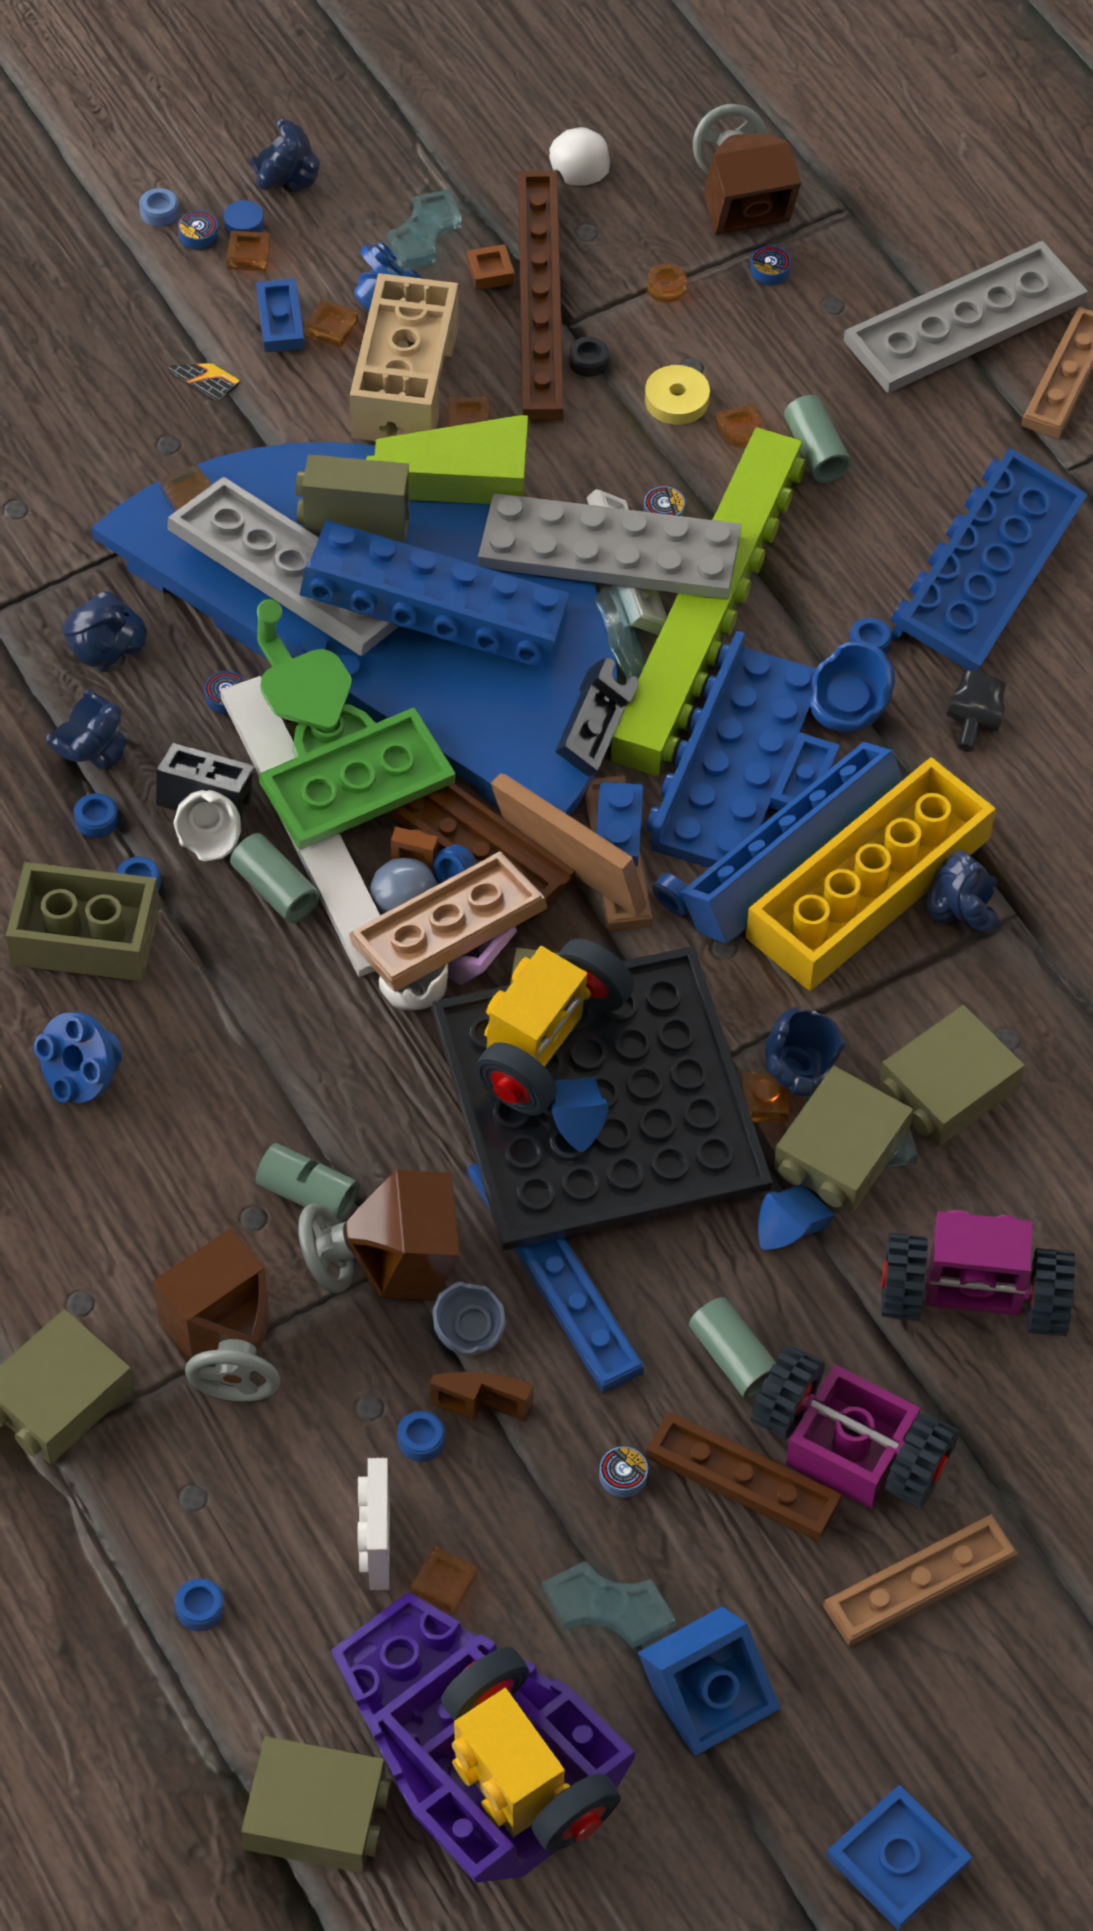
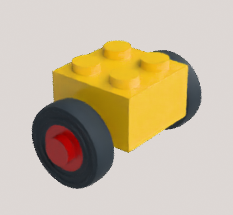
M573 939L563 947L558 955L540 946L531 959L524 957L519 962L512 975V984L506 992L499 990L487 1007L486 1014L489 1015V1023L484 1032V1036L487 1037V1048L476 1064V1072L483 1085L497 1099L516 1111L528 1115H539L548 1108L555 1098L557 1086L545 1066L582 1018L584 1002L601 1010L615 1011L625 1004L634 990V979L624 963L606 948L589 940Z
M501 1648L468 1665L450 1683L442 1695V1704L454 1720L455 1741L452 1743V1748L456 1758L452 1762L462 1781L468 1787L475 1783L485 1797L481 1801L482 1807L497 1828L504 1824L514 1838L532 1825V1831L540 1844L548 1852H555L577 1841H582L595 1833L616 1809L621 1796L613 1782L604 1773L586 1777L572 1786L568 1783L564 1784L565 1769L512 1697L526 1682L530 1672L529 1668L514 1648Z

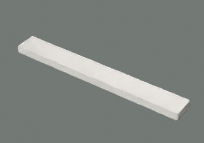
M261 676L221 690V699L258 774L295 758L293 752L294 742L282 718L273 713L261 693ZM284 825L313 886L320 892V900L358 977L374 972L373 967L352 945L349 933L379 917L380 914L340 834L299 850Z

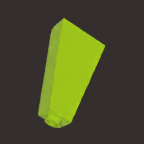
M518 415L376 439L375 455H367L366 460L409 464L410 500L491 504L493 493L524 497L528 416Z

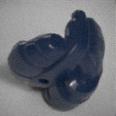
M283 118L279 119L276 125L280 128L282 136L276 138L272 145L264 149L258 157H251L250 165L258 175L256 185L261 190L278 189L287 184L292 190L300 191L305 187H310L316 180L320 161L312 151L309 139L303 128L294 124L293 121Z
M109 591L96 595L79 608L76 607L66 618L65 624L62 627V633L75 656L82 663L91 667H97L101 672H106L108 667L115 663L123 653L135 654L141 651L147 636L146 625L142 617L137 615L128 605L123 604L118 596H114Z
M87 689L83 692L84 697L71 710L69 720L62 723L56 731L48 734L45 741L57 754L73 762L90 761L98 769L106 770L109 766H116L122 758L123 750L127 744L124 734L118 731L121 725V710L116 704L110 703L92 689Z
M958 850L950 855L942 863L941 867L936 870L927 894V912L930 917L939 923L947 924L959 919L978 932L984 934L993 933L999 927V918L996 912L991 907L986 906V904L994 894V888L998 885V879L995 876H989L986 869L964 850Z
M794 1006L781 1014L768 1036L765 1050L768 1072L778 1084L788 1088L790 1094L811 1097L838 1060L842 1050L846 1048L847 1042L844 1038H841L840 1029L828 1016Z

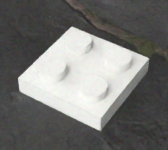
M368 1458V1477H358L359 1572H369L370 1590H389L390 1498L388 1458Z

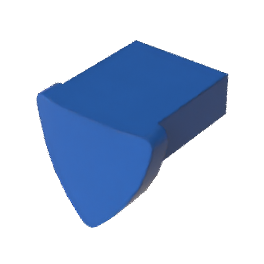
M595 1077L555 1081L557 1093L551 1102L555 1123L562 1136L570 1145L579 1152H584L594 1142L603 1128L609 1108L607 1100L602 1099Z
M799 1185L779 1193H768L765 1195L759 1214L758 1236L760 1247L764 1250L776 1249L797 1242L806 1235L826 1229L835 1214L804 1185Z

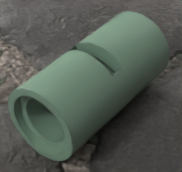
M805 395L792 401L784 411V418L794 438L802 441L801 453L804 459H806L814 479L821 483H828L841 478L849 471L852 461L821 399L816 395Z
M256 833L247 837L233 851L230 859L231 865L288 923L299 922L316 907L320 899V892L263 834Z
M274 1143L269 1147L256 1173L257 1185L303 1207L311 1203L325 1205L336 1215L340 1222L349 1214L359 1191V1181L279 1143Z
M726 1297L716 1298L705 1304L693 1315L689 1322V1327L745 1400L757 1398L758 1393L762 1391L765 1378H768L770 1369L776 1362Z

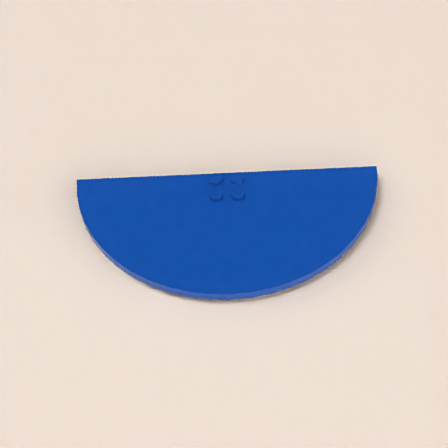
M340 442L288 443L252 448L216 457L180 470L127 499L91 527L92 538L126 559L128 571L162 593L169 590L214 619L215 627L267 659L257 641V607L264 600L274 599L167 530L168 517L222 477H225L297 523L298 502L303 497L296 496V477L298 471H305L308 454L366 460L367 455H375V446ZM410 500V522L406 544L478 565V555L491 504ZM494 570L570 593L546 670L401 626L363 656H360L279 603L283 613L281 619L277 622V634L292 658L316 649H325L335 653L352 678L351 689L345 704H350L365 711L375 723L415 707L456 775L479 789L480 797L499 808L491 782L502 773L569 816L577 808L597 772L586 776L557 754L555 750L580 696L581 691L579 688L590 667L604 658H612L615 664L612 675L617 682L614 641L606 611L593 582Z

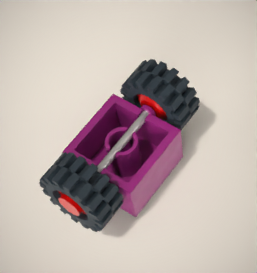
M964 1210L938 1211L927 1270V1236L889 1233L882 1273L881 1317L919 1321L924 1288L927 1289L925 1306L1017 1316L1020 1314L1024 1298L1028 1299V1333L1066 1337L1069 1331V1322L1071 1321V1308L1073 1307L1075 1252L1036 1248L1030 1273L1033 1221L1020 1220L1011 1215H1000L997 1217L972 1215Z
M791 1344L787 1345L783 1353L781 1352L778 1356L776 1364H773L768 1378H765L762 1391L758 1393L757 1403L752 1409L753 1414L751 1416L752 1423L785 1440L789 1439L790 1435L792 1436L789 1440L786 1466L871 1510L884 1487L886 1492L921 1509L927 1503L930 1494L934 1492L937 1482L940 1481L943 1471L950 1461V1455L955 1449V1443L959 1438L960 1430L925 1412L919 1416L920 1407L835 1364L817 1393L816 1389L823 1378L822 1374L825 1371L826 1363Z

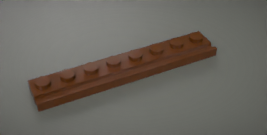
M282 718L294 742L295 729L298 722ZM454 783L386 813L408 830H422L429 835L437 836L438 852L450 845H461L468 849L475 858L476 863H479L501 851L545 897L547 906L562 893V888L565 885L571 884L575 880V870ZM539 914L531 917L530 919L534 920Z

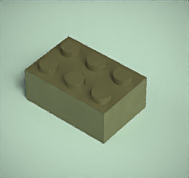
M24 862L6 932L11 965L143 981L160 910L156 878Z

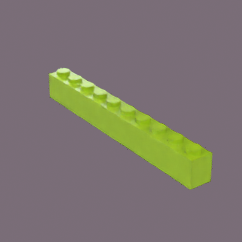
M755 427L713 518L715 521L741 524V536L729 599L678 593L638 679L639 684L632 701L626 705L613 734L611 762L659 777L666 761L670 763L674 761L680 744V738H677L681 729L688 730L695 709L692 705L695 697H703L709 679L707 670L710 665L717 666L719 654L723 646V642H721L724 634L731 635L736 623L738 612L735 609L737 604H745L752 583L749 579L751 573H759L765 557V549L763 547L766 542H773L778 530L779 519H777L779 512L786 513L790 505L793 489H790L793 482L799 483L802 479L806 459L801 458V440Z

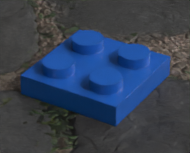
M900 1784L832 1845L826 1854V1858L898 1931L968 1867L972 1860V1856Z

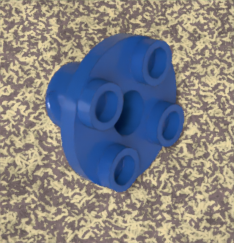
M379 241L374 246L366 243L360 250V253L372 269L369 273L359 275L358 286L355 288L354 294L359 303L370 311L378 273L423 278L413 269L409 268L405 271L394 262L398 256L383 242Z
M69 1012L56 1016L48 1023L43 1034L38 1035L34 1042V1052L40 1060L44 1078L51 1088L54 1099L61 1103L79 1104L99 1098L107 1090L112 1080L113 1071L117 1069L122 1059V1050L118 1039L112 1033L105 1031L96 1019L83 1012Z

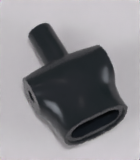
M976 671L963 672L960 683L951 696L946 716L963 722L957 747L960 750L966 752L974 750L980 728L998 731L1005 711L1003 698L1006 684L1004 681Z

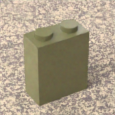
M308 454L305 471H298L296 477V496L303 497L298 502L297 524L304 525V529L318 538L325 520H329L406 544L410 522L409 464Z
M963 1004L884 1060L881 1066L878 1086L881 1092L913 1109L911 1120L913 1127L919 1134L924 1137L928 1136L940 1147L1020 1089L1025 1065Z
M833 1065L777 1144L774 1169L786 1181L794 1185L802 1184L818 1193L820 1198L833 1207H843L854 1213L910 1132L913 1109Z
M63 1309L0 1365V1427L6 1424L16 1433L15 1439L25 1452L33 1457L39 1454L51 1465L134 1390L131 1367L68 1311Z
M265 1736L241 1830L244 1850L363 1873L367 1856L376 1857L380 1843L381 1826L374 1825L378 1808L387 1809L391 1795L392 1778L385 1777L384 1759Z

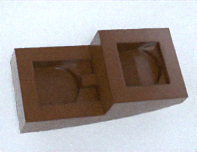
M450 1372L433 1375L430 1381V1404L475 1421L483 1405L526 1422L533 1408L534 1385L518 1379L489 1373Z

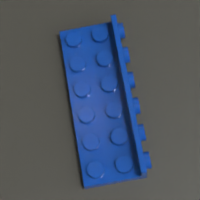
M1009 448L1002 461L996 458L992 460L981 478L987 484L983 489L977 485L975 486L963 506L969 512L965 517L959 513L957 514L945 534L951 540L947 545L941 541L939 542L927 562L933 568L929 574L921 570L909 590L915 596L911 602L902 599L890 621L897 624L892 632V640L897 642L904 631L969 671H978L1088 495L1012 448Z
M325 520L312 558L306 564L299 595L546 670L570 593Z
M736 631L731 645L724 643L717 662V668H720L717 677L710 675L703 695V699L706 700L703 709L697 707L693 713L689 732H692L689 741H681L675 759V765H678L675 774H667L661 790V798H664L660 808L656 806L652 808L646 826V831L652 832V851L706 868L713 866L765 823L771 809L769 808L770 797L799 732L802 733L811 712L812 681L816 668L744 647L745 633Z

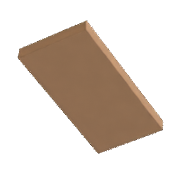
M500 773L491 782L499 809L505 821L575 870L577 878L636 917L647 907L632 856L506 774Z
M500 851L351 931L349 936L356 950L389 987L396 992L548 908L545 897Z

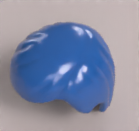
M846 642L839 645L831 656L819 664L812 681L813 695L810 700L812 715L823 727L840 733L858 732L871 726L881 717L890 703L895 686V671L886 654L878 647L871 646L866 642Z

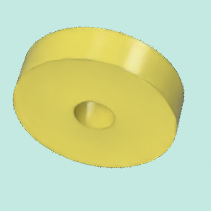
M684 365L665 366L652 373L646 382L645 405L649 413L659 421L673 425L688 424L698 420L708 409L709 383L704 375L696 369Z

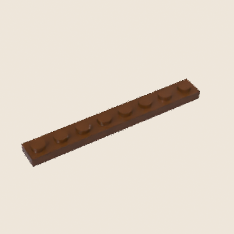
M518 171L522 415L528 416V420H563L557 171Z

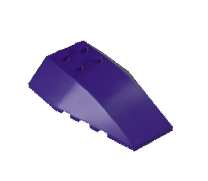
M408 1592L331 1650L332 1656L412 1815L475 1883L524 1877L554 1852H548L540 1844L532 1831V1825L513 1838L504 1824L497 1828L489 1819L481 1804L485 1797L475 1783L468 1787L454 1768L452 1762L456 1758L452 1748V1743L455 1741L454 1720L445 1710L441 1701L446 1688L468 1665L498 1650L496 1643L481 1634L475 1636L462 1628L458 1620ZM524 1660L530 1671L529 1676L523 1686L512 1697L565 1769L564 1784L568 1783L572 1786L586 1777L604 1773L610 1778L615 1787L618 1788L636 1757L635 1752L570 1686L558 1679L554 1681L537 1672L536 1666Z

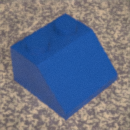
M723 1606L638 1652L656 1698L691 1753L695 1756L780 1709L748 1624Z

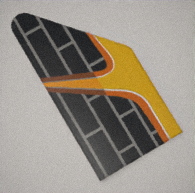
M212 363L171 365L169 367L170 372L217 401L240 381Z

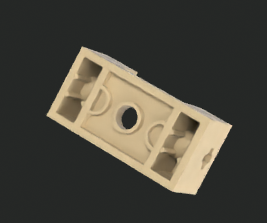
M378 273L350 391L352 438L376 441L378 438L437 428L439 419L438 384L444 356L452 357L459 327L458 283Z

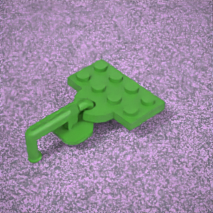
M272 599L264 600L258 605L257 641L272 666L261 678V693L276 716L298 722L295 729L293 747L295 758L259 773V783L299 850L455 783L456 773L415 707L375 723L365 711L350 704H345L351 689L352 678L340 658L335 653L325 649L312 650L292 658L277 634V622L281 619L283 613L281 605Z

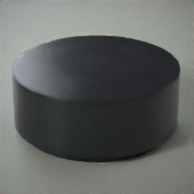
M583 337L572 343L569 349V365L575 373L581 376L592 377L603 373L607 369L609 349L602 340L594 337Z

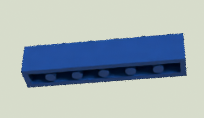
M862 742L683 889L681 894L698 934L726 944L739 937L747 927L748 910L754 903L904 780L893 751Z

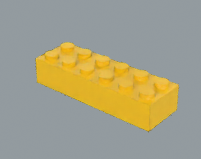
M930 757L754 903L748 910L746 938L808 991L813 990L927 893L936 870L941 867L942 863L950 855L958 850H964L971 855L991 837L996 808Z

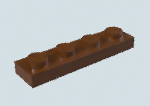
M670 1411L666 1414L646 1450V1458L819 1542L841 1503L842 1494Z

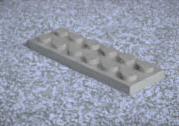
M1042 240L845 330L844 342L887 393H891L1085 303L1088 291Z
M222 477L168 517L167 530L360 656H363L399 627V625L300 596L304 570L307 562L312 558L319 538L225 477Z
M493 493L478 555V566L493 570L729 599L741 536V524Z

